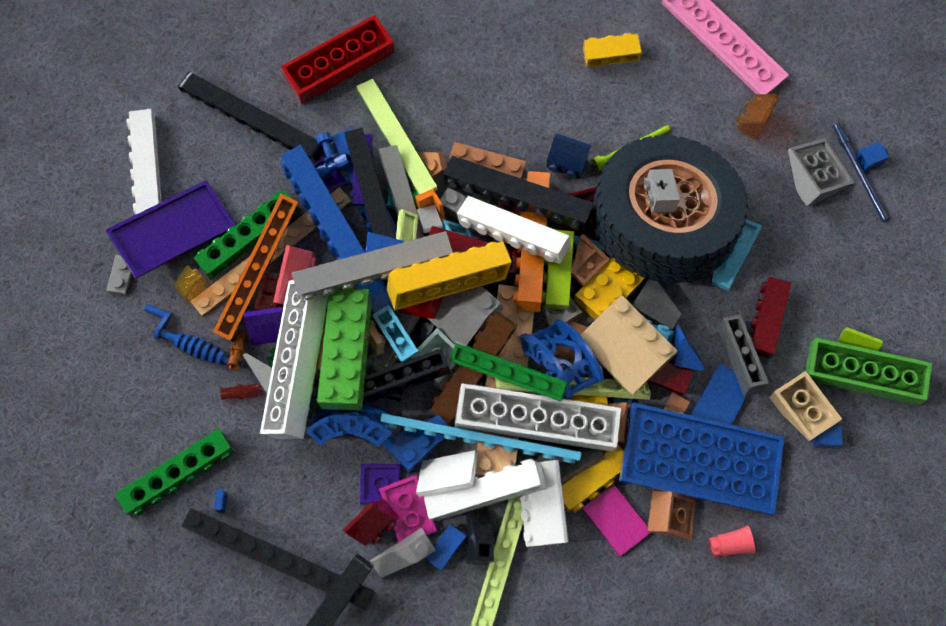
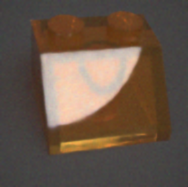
M755 94L753 100L749 99L744 107L747 111L745 114L741 113L736 122L738 124L737 131L756 140L769 118L779 95Z

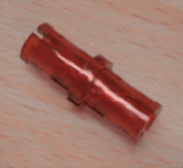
M257 383L244 386L243 384H238L235 387L220 388V393L228 394L220 396L222 400L261 396V390L253 391L254 389H261V385Z

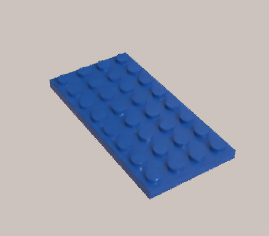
M633 402L630 409L619 481L660 491H673L682 496L772 516L775 515L785 437Z

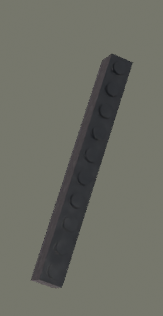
M190 508L182 524V527L188 531L326 593H329L341 576L193 508ZM361 585L349 603L368 611L376 592Z

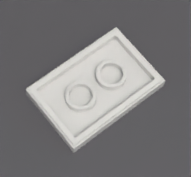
M474 450L422 461L416 490L417 495L421 497L473 487L478 453Z

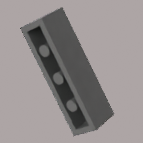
M741 314L723 318L717 329L743 396L762 393L769 383Z

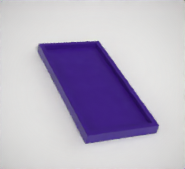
M205 180L106 229V234L134 278L137 279L225 234L230 227L236 225L208 181Z

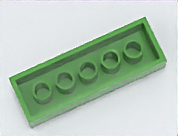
M341 288L334 290L335 292L330 294L328 299L317 403L322 409L362 411L373 297L369 289L343 290Z
M814 338L809 344L805 371L818 384L920 406L928 398L932 363Z

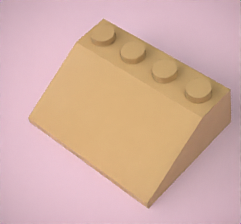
M622 295L581 334L597 361L631 396L669 363L677 353V350Z

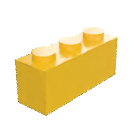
M631 33L622 36L610 35L598 39L589 38L584 40L583 45L586 67L640 61L642 53L638 34Z

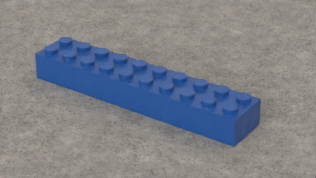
M299 145L282 154V162L280 163L282 171L287 180H290L295 194H299L301 204L305 210H308L314 226L318 225L321 238L324 242L328 241V249L332 256H337L336 259L340 260L365 253L302 146ZM373 280L372 283L367 285L359 283L352 288L369 289L373 297L371 320H375L372 316L387 305L394 312L387 288L382 280Z

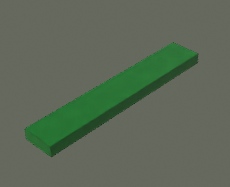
M459 342L455 343L450 362L560 402L563 401L569 383Z

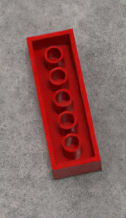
M373 15L282 65L281 70L300 103L303 104L395 53L394 42L376 15Z

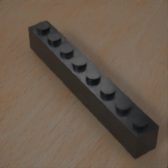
M453 155L443 174L445 183L452 188L458 187L464 189L467 193L481 195L487 200L493 199L499 201L502 205L516 207L522 212L534 213L539 218L545 217L557 224L569 225L574 230L586 231L593 215L594 203Z

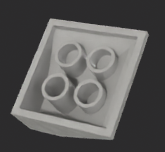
M825 138L788 149L796 191L806 206L818 203L855 183Z
M482 286L444 296L435 319H427L453 343L459 342L469 346L474 341L480 330L483 331L487 326L485 323L487 318L491 314L501 312L503 307L495 297Z

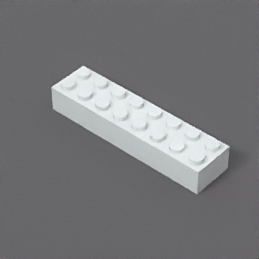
M293 280L288 281L260 434L278 439H303L329 298V295L319 294L315 295V298L312 300H299Z
M462 383L455 428L613 452L617 448L621 408L566 399L560 402L546 396Z

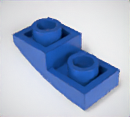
M450 524L434 545L435 551L429 554L426 560L439 570H444L454 553L461 547L467 535Z

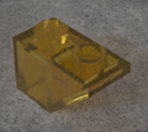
M187 265L175 282L174 287L185 301L190 304L191 300L206 290L204 286L206 282L196 268L192 270Z

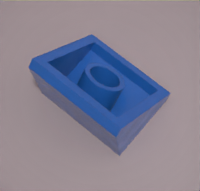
M678 325L675 328L671 344L677 350L672 359L674 365L700 371L704 370L705 368L697 352Z

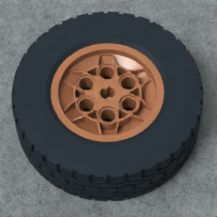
M672 135L644 137L642 140L637 139L632 141L631 144L628 143L623 146L605 164L600 174L593 200V227L604 250L606 249V253L629 272L637 273V276L647 277L649 280L657 282H689L714 272L732 253L746 222L748 211L746 189L743 187V181L740 176L738 177V172L735 168L731 167V164L725 158L723 159L721 154L713 151L712 148L705 144L701 145L700 142L695 140L691 141L689 138H678ZM672 169L679 196V203L675 212L652 213L651 205H648L647 202L648 191L644 188V179L647 178L649 170Z

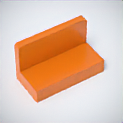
M433 189L415 196L418 209L435 205L441 222L445 220L443 205Z

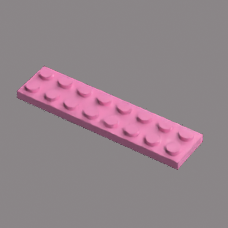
M662 0L661 4L761 99H764L788 78L789 74L711 0Z

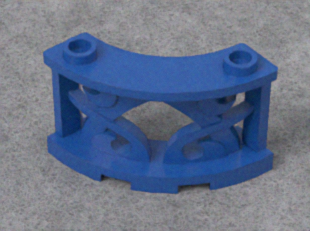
M557 319L554 320L553 325L531 335L525 333L519 336L525 355L534 359L539 365L543 364L548 370L546 374L569 382L564 399H569L573 397V394L604 381L603 368L598 363L591 348L583 337L568 323ZM556 345L574 350L573 366L566 360L555 358ZM584 368H586L589 375V379L583 381L579 376V374L582 377L586 376L587 373L585 372ZM574 379L577 385L570 387V384Z
M370 403L363 405L362 411L350 410L341 414L337 410L321 409L313 415L314 423L307 428L306 432L319 445L333 437L355 434V436L365 438L378 447L392 434L391 428L387 427L385 422H381L382 414H391Z

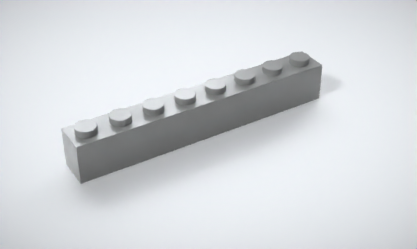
M445 231L292 272V278L299 300L304 299V301L314 299L315 295H330L337 289L349 290L359 283L367 285L372 283L374 279H388L389 273L396 268L404 269L415 263L429 262L436 257H448L453 252Z

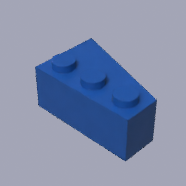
M439 415L425 421L449 426ZM417 429L416 432L405 430L384 440L382 445L410 474L447 439L444 438V434L436 433V436L424 434L425 430Z

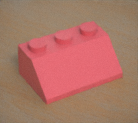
M286 245L273 302L284 305L288 281L293 280L292 272L316 266L317 257H315L316 254L314 252Z

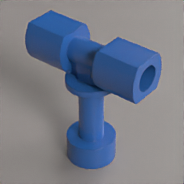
M321 133L316 137L318 145L323 146L326 154L325 164L316 168L322 181L333 176V171L337 169L344 170L353 165L349 154L333 155L330 146L333 140L330 133Z

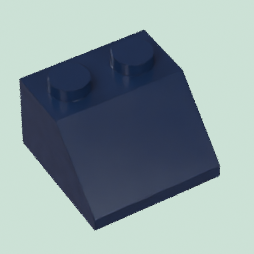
M555 133L546 167L554 173L562 172L569 178L581 179L588 161L591 145Z

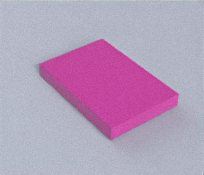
M417 474L379 488L382 498L399 516L395 521L397 524L394 527L398 542L421 527L426 535L437 532L434 520H430L428 517L424 496L419 497L416 493L418 485Z
M614 484L582 508L619 557L651 533L648 531L647 525Z

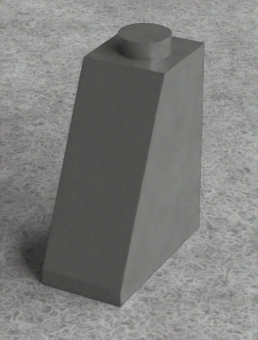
M648 279L632 306L645 319L650 320L651 324L657 326L665 325L669 327V330L675 331V328L678 325L680 326L682 322L679 320L681 312L659 282Z

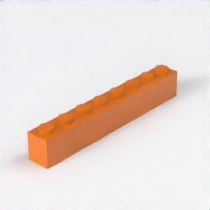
M528 171L527 178L523 179L549 188L550 173ZM521 211L520 216L544 226L547 225V218L545 217L539 218L534 213L528 211ZM518 248L517 253H521V258L517 257L516 269H520V273L515 276V286H518V291H514L513 302L517 303V310L540 312L544 258L538 255H531L526 250Z
M280 194L213 331L214 334L232 342L244 317V313L247 311L298 207V201Z

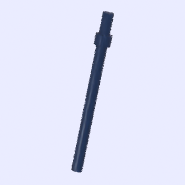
M840 123L834 124L833 128L838 136L837 140L840 146L844 147L881 221L888 220L889 217L850 144L851 140L848 134L844 133Z

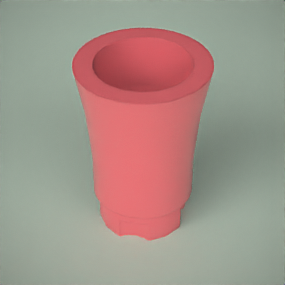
M749 526L709 538L714 558L738 554H755L754 539Z

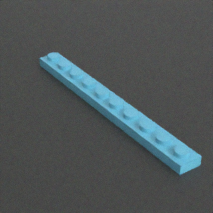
M382 414L381 422H385V425L390 428H397V425L405 426L404 430L411 432L422 429L425 430L424 434L436 436V433H442L444 438L456 440V436L464 438L463 442L475 444L476 440L484 442L483 446L495 448L496 444L504 446L503 450L515 452L516 448L524 449L523 454L535 456V452L543 453L544 458L555 460V456L563 457L564 462L574 464L575 460H580L581 452L388 414Z

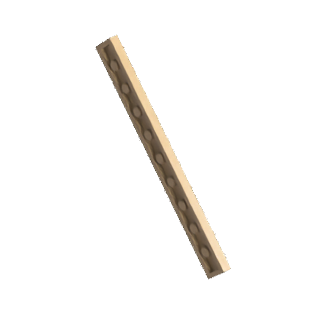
M340 187L331 193L340 211L351 203L349 197ZM306 212L287 227L269 265L283 255L286 245L294 247L318 228V225L314 226L311 221L309 212ZM249 257L190 301L202 317L232 294Z

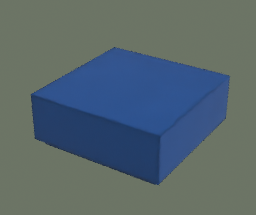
M216 489L214 510L217 512H226L228 494L224 490Z

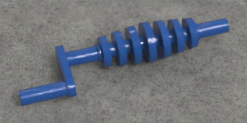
M146 304L144 311L163 318L154 332L155 339L159 340L163 337L173 341L174 347H180L181 351H187L188 355H193L196 359H199L201 356L202 361H207L208 359V362L214 363L216 360L217 365L228 363L230 357L227 356L226 351L223 349L220 351V347L216 345L213 347V343L207 342L206 339H200L196 336L192 338V335L189 334L185 336V333L182 332L176 335L166 331L165 328L172 317V313Z

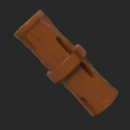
M243 333L235 335L234 344L229 351L230 358L227 368L229 367L232 371L239 370L241 359L245 354V345L248 337Z

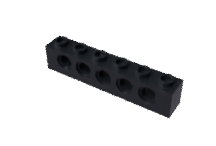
M443 349L435 350L365 376L362 406L450 374L451 371ZM337 410V411L339 412V414H341V413H344V412H347V411H350V410Z

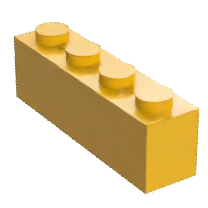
M618 444L613 452L607 451L604 454L605 459L577 474L562 485L564 508L568 513L572 510L574 513L584 506L582 502L586 499L593 500L600 494L598 490L603 486L607 489L615 483L614 478L620 474L624 453Z

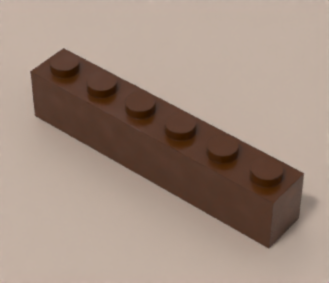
M500 312L491 314L485 322L487 326L476 335L474 339L476 342L473 348L499 356L518 328L516 323ZM457 364L453 370L455 373L451 379L448 378L443 384L442 388L444 390L441 395L438 394L433 399L431 411L449 424L454 422L461 384L478 386L486 374Z

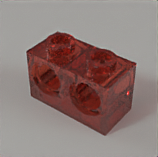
M264 273L254 305L255 311L280 306V304L273 302L279 279L278 275Z

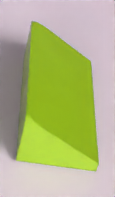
M847 327L841 332L838 343L879 351L883 341Z

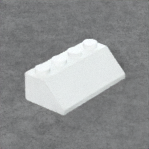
M558 460L539 462L542 466L547 487L519 495L522 505L521 517L524 523L526 547L568 542Z

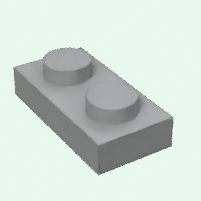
M115 255L107 292L126 295L132 273L120 255Z

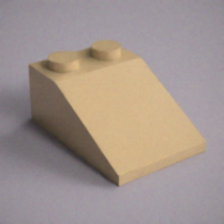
M806 371L774 391L770 396V399L780 413L809 441L842 420Z

